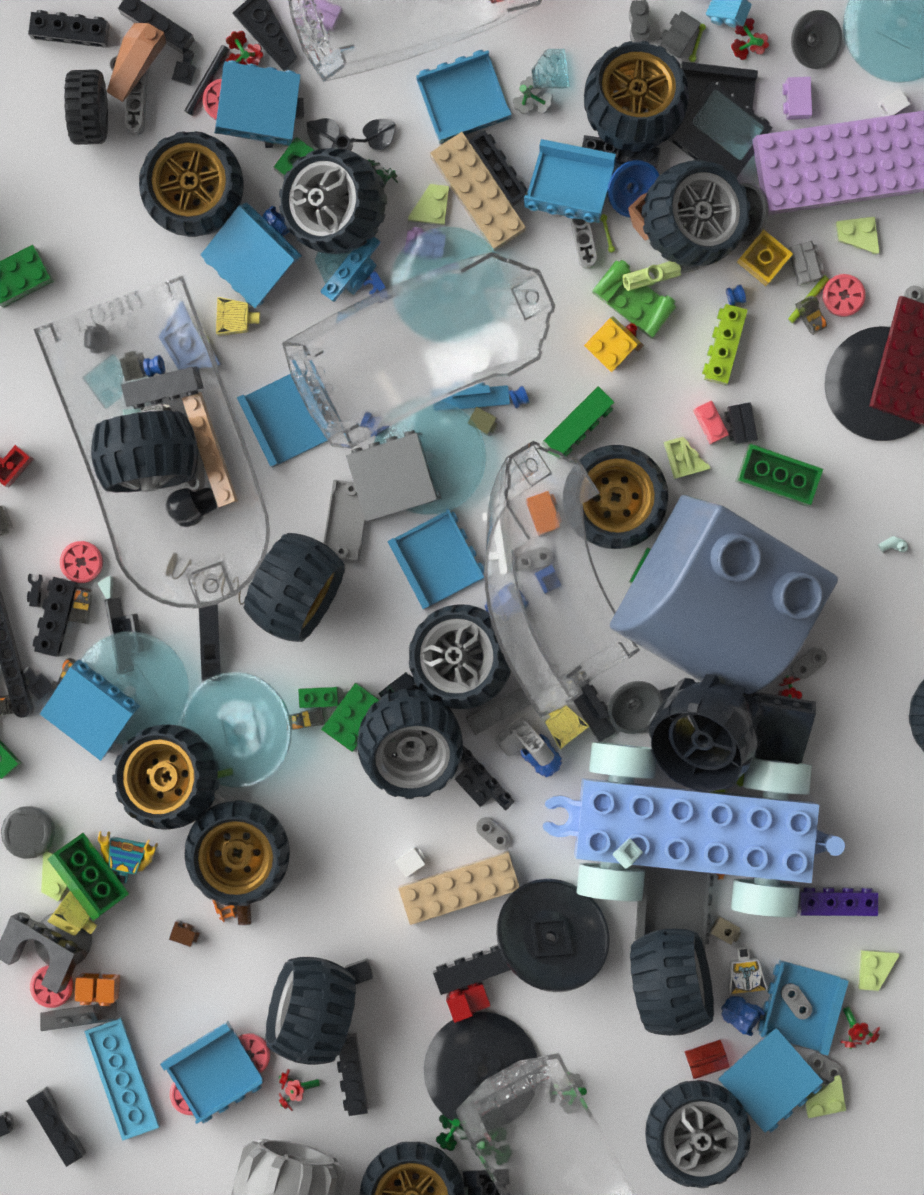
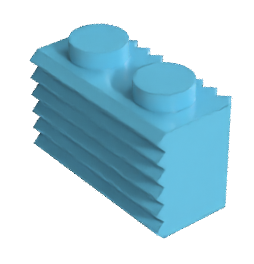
M712 0L706 15L713 24L719 26L723 23L734 28L736 25L744 26L752 4L747 0Z

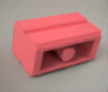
M712 400L693 410L704 434L707 435L706 438L709 445L729 435Z

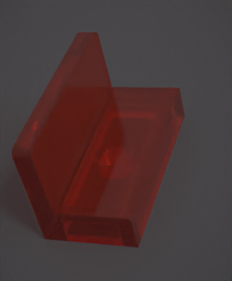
M721 1039L684 1051L693 1079L730 1067Z

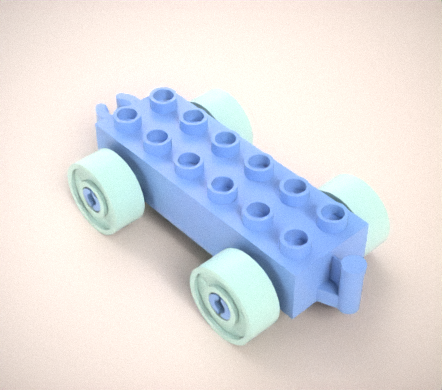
M592 742L589 772L609 775L608 780L582 778L580 800H573L559 795L545 801V806L548 809L565 808L569 813V818L563 825H556L553 822L546 821L543 823V829L555 837L576 836L575 858L600 861V863L579 864L577 894L593 898L617 901H642L645 870L633 867L624 868L613 856V853L630 838L643 851L632 865L754 877V879H734L731 902L732 910L762 916L797 917L800 887L781 883L780 880L812 883L814 855L827 851L830 855L838 856L842 854L845 848V843L840 837L817 830L819 804L811 801L788 799L789 793L808 795L810 792L812 765L804 763L796 764L755 758L748 771L744 773L743 787L763 790V796L714 791L701 792L694 789L634 783V777L655 778L656 762L651 753L652 748Z

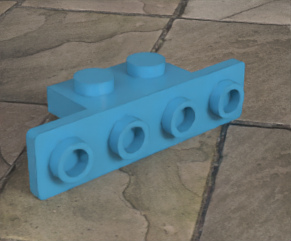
M376 237L367 239L365 245L352 250L320 292L333 302L336 301L344 289L355 295L377 267L370 256L380 245L379 239Z
M485 382L474 383L473 387H466V384L454 385L455 388H452L451 391L432 393L435 412L476 408V406L479 408L510 404L507 385L489 387V385H485Z

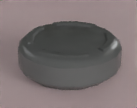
M23 806L13 810L4 819L1 828V838L6 849L14 856L23 859L36 858L45 853L52 845L55 836L54 823L49 814L41 808L34 806Z

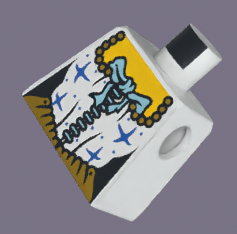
M738 948V959L730 960L728 992L730 994L767 990L759 960L757 958H750L749 948Z

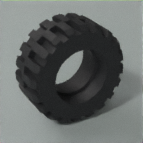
M97 69L71 70L66 74L64 86V108L68 137L75 145L102 144L106 141L108 134V99L104 75Z

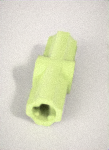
M669 261L624 274V288L627 291L679 277L681 275V267L676 262ZM649 272L653 273L654 279L650 277Z

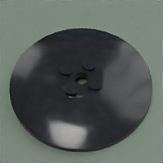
M885 326L861 330L843 341L829 360L824 382L828 405L840 424L853 434L874 441L899 439L914 432L921 426L918 423L869 407L890 327Z
M539 879L522 885L507 898L497 920V942L504 961L518 978L537 989L547 992H567L578 989L590 982L600 972L607 959L610 936L602 910L592 897L577 894V886L566 881ZM546 934L554 935L555 942H549Z
M474 1012L473 1016L455 1023L452 1019L436 1033L425 1056L424 1080L432 1102L445 1117L451 1121L458 1119L463 1127L482 1130L496 1128L509 1123L525 1110L537 1088L539 1063L532 1041L518 1024L496 1013ZM480 1065H485L488 1068V1073L485 1076L478 1074L477 1070Z

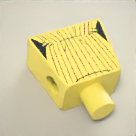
M217 297V336L247 333L249 331V324H260V312H249L248 303Z
M551 701L544 707L550 715L544 722L560 749L589 727L587 723L566 705L559 709Z
M71 891L65 896L47 921L74 936L81 928L91 935L98 926L89 919L90 916Z

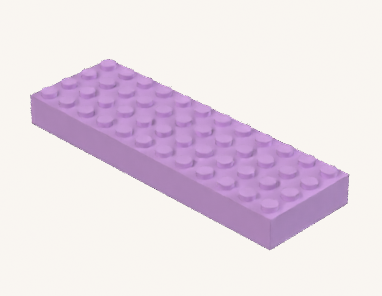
M924 111L756 135L752 140L759 186L767 199L768 215L924 192Z

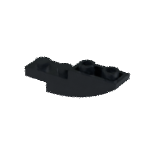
M584 135L582 143L583 148L616 154L617 164L641 160L651 164L654 168L658 166L661 151L658 147L649 150L648 148L642 149L640 152H632L627 149L620 150L609 142H604L600 137Z
M218 602L198 603L202 681L221 680Z

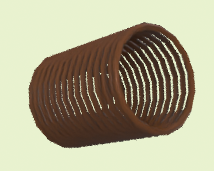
M237 905L238 925L252 924L251 905Z

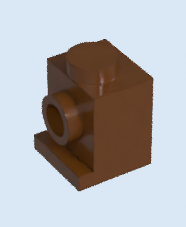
M177 919L169 940L189 947L193 943L197 944L200 932H197L198 930L194 929V926L191 924L183 923L181 925V920Z

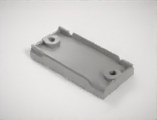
M333 480L324 544L342 559L360 561L366 520L354 482ZM350 486L354 487L352 492L348 490ZM339 549H343L344 553L340 554Z

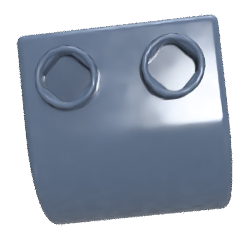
M682 495L612 618L610 628L701 682L706 674L716 675L719 677L720 683L732 688L739 684L746 689L744 693L753 694L780 676L796 657L838 583V577L728 508L688 495Z

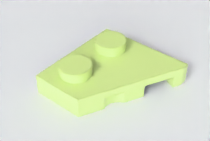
M430 184L409 215L408 221L445 225L449 186Z
M875 217L836 222L838 242L853 245L855 248L870 251L875 255L879 254Z
M684 437L663 442L674 479L710 469L708 463L706 464L698 456V452L690 447L689 442Z
M861 950L858 989L879 991L898 959L899 953Z

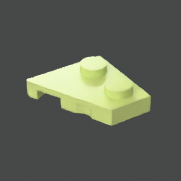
M47 850L43 853L41 892L59 901L67 885L47 860L53 854Z
M840 1075L835 1076L834 1081L827 1086L822 1085L823 1087L816 1094L811 1093L806 1097L808 1101L805 1103L808 1118L846 1111Z

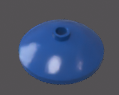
M633 160L621 165L613 173L608 184V199L612 208L620 215L631 218L628 208L641 195L648 192L649 188L660 176L658 171L651 164L641 160Z

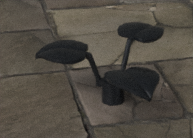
M329 118L308 121L306 126L308 136L316 148H332L335 142L337 148L351 151L354 142H369V146L374 150L386 149L393 140L396 124L388 119L369 121L362 130L366 139H350L344 134L339 135L340 128L338 124Z

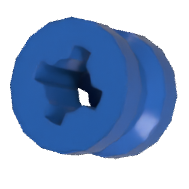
M741 284L733 289L730 287L726 288V295L730 305L735 306L739 302L742 304L746 303L745 292Z
M160 355L155 356L153 359H144L143 366L148 377H153L157 373L159 375L165 373V363Z
M520 386L518 390L509 391L515 409L519 408L522 404L527 405L530 403L523 386Z

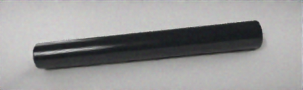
M221 45L184 110L187 114L191 116L194 114L203 98L206 87L212 82L230 49Z

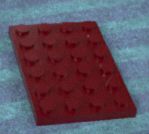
M899 296L869 407L923 426L924 303L905 296Z

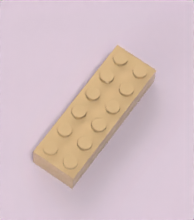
M460 132L430 152V158L493 252L525 232V225L463 132Z
M506 851L400 885L398 890L409 924L412 925L514 892L520 886L509 852Z

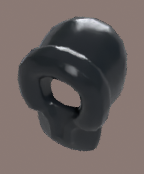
M189 487L176 490L167 497L165 503L167 513L181 527H191L200 523L204 515L218 507L213 491L209 487L192 492Z

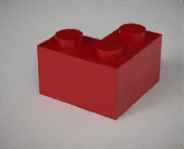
M14 445L4 458L0 456V483L5 487L10 488L33 461V458L21 447Z
M483 982L468 985L467 988L457 989L446 995V1002L454 1023L473 1016L474 1012L491 1006Z

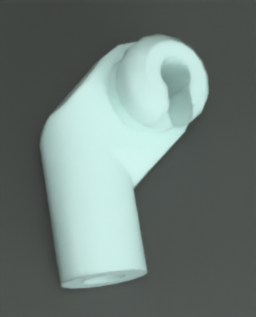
M895 536L878 544L882 552L890 548L900 552H905L908 549L907 542Z

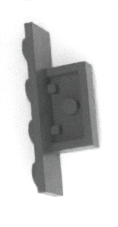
M117 1002L111 1003V1006L94 1004L41 1012L40 1030L48 1031L117 1020Z

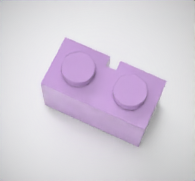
M788 77L782 85V94L786 95V102L783 103V114H786V120L810 119L812 116L811 77Z

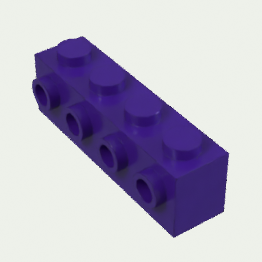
M804 887V891L800 890L798 914L801 916H878V893L873 891V888H861V891H854V888L843 887L842 891H834L833 887H823V891H815V887Z

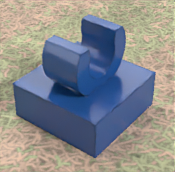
M376 271L370 274L372 280H366L363 283L364 286L373 285V290L369 291L370 295H374L377 289L380 294L387 290Z

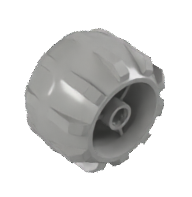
M259 1139L243 1147L231 1195H341L346 1171L335 1157L327 1155L316 1148L285 1140Z

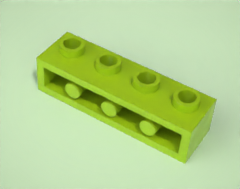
M729 304L719 308L717 319L720 321L718 327H714L712 337L715 338L714 343L709 345L707 356H710L709 362L704 364L702 374L705 375L704 380L725 386L728 384L747 309Z

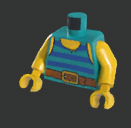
M100 831L98 842L100 843L104 861L111 870L117 871L116 877L121 883L127 884L128 874L136 875L152 862L158 843L150 846V840L142 843L114 836L110 838L111 833L109 831L107 836H102Z

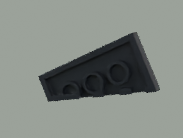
M246 0L232 12L233 16L283 71L298 59L267 0Z

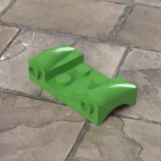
M616 260L592 290V293L627 321L635 324L640 331L652 339L676 309L674 305L676 301L668 295L665 297L659 296L648 286L627 291L623 285V275L631 273L629 270L630 266L623 260L620 262Z

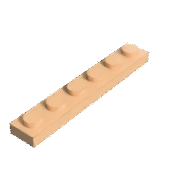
M198 392L199 394L183 397L182 401L195 433L197 446L217 506L220 508L238 500L202 392Z

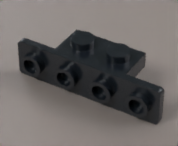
M120 598L106 599L105 607L118 675L133 673L131 654L144 651L138 614L124 616Z
M575 668L560 676V682L598 742H602L613 735L615 731L606 718L609 716L607 706L603 701H599L596 696L598 695L596 688L593 685H589V683L585 684Z
M463 745L460 762L466 769L455 778L456 782L479 807L483 806L493 797L505 811L509 809L514 803L511 795L499 785L498 781L488 773L484 765L479 763L472 752Z

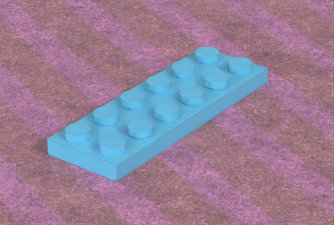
M122 1017L85 1030L84 1033L122 1141L159 1128L160 1125Z

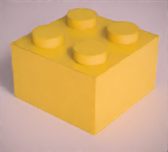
M763 229L761 234L738 259L737 263L764 286H767L793 253Z
M612 316L584 346L610 372H613L641 342Z

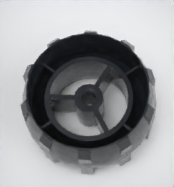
M706 674L702 682L696 683L694 679L684 678L677 683L671 695H667L664 702L658 708L648 730L651 738V753L654 760L670 779L695 791L707 792L728 789L736 785L739 777L748 771L763 743L765 733L758 726L764 714L760 706L750 704L743 696L746 689L739 684L732 688L720 683L719 677L711 674ZM688 715H689V717H690V719H691L693 725H692L691 722L689 721V719H688V717H687Z

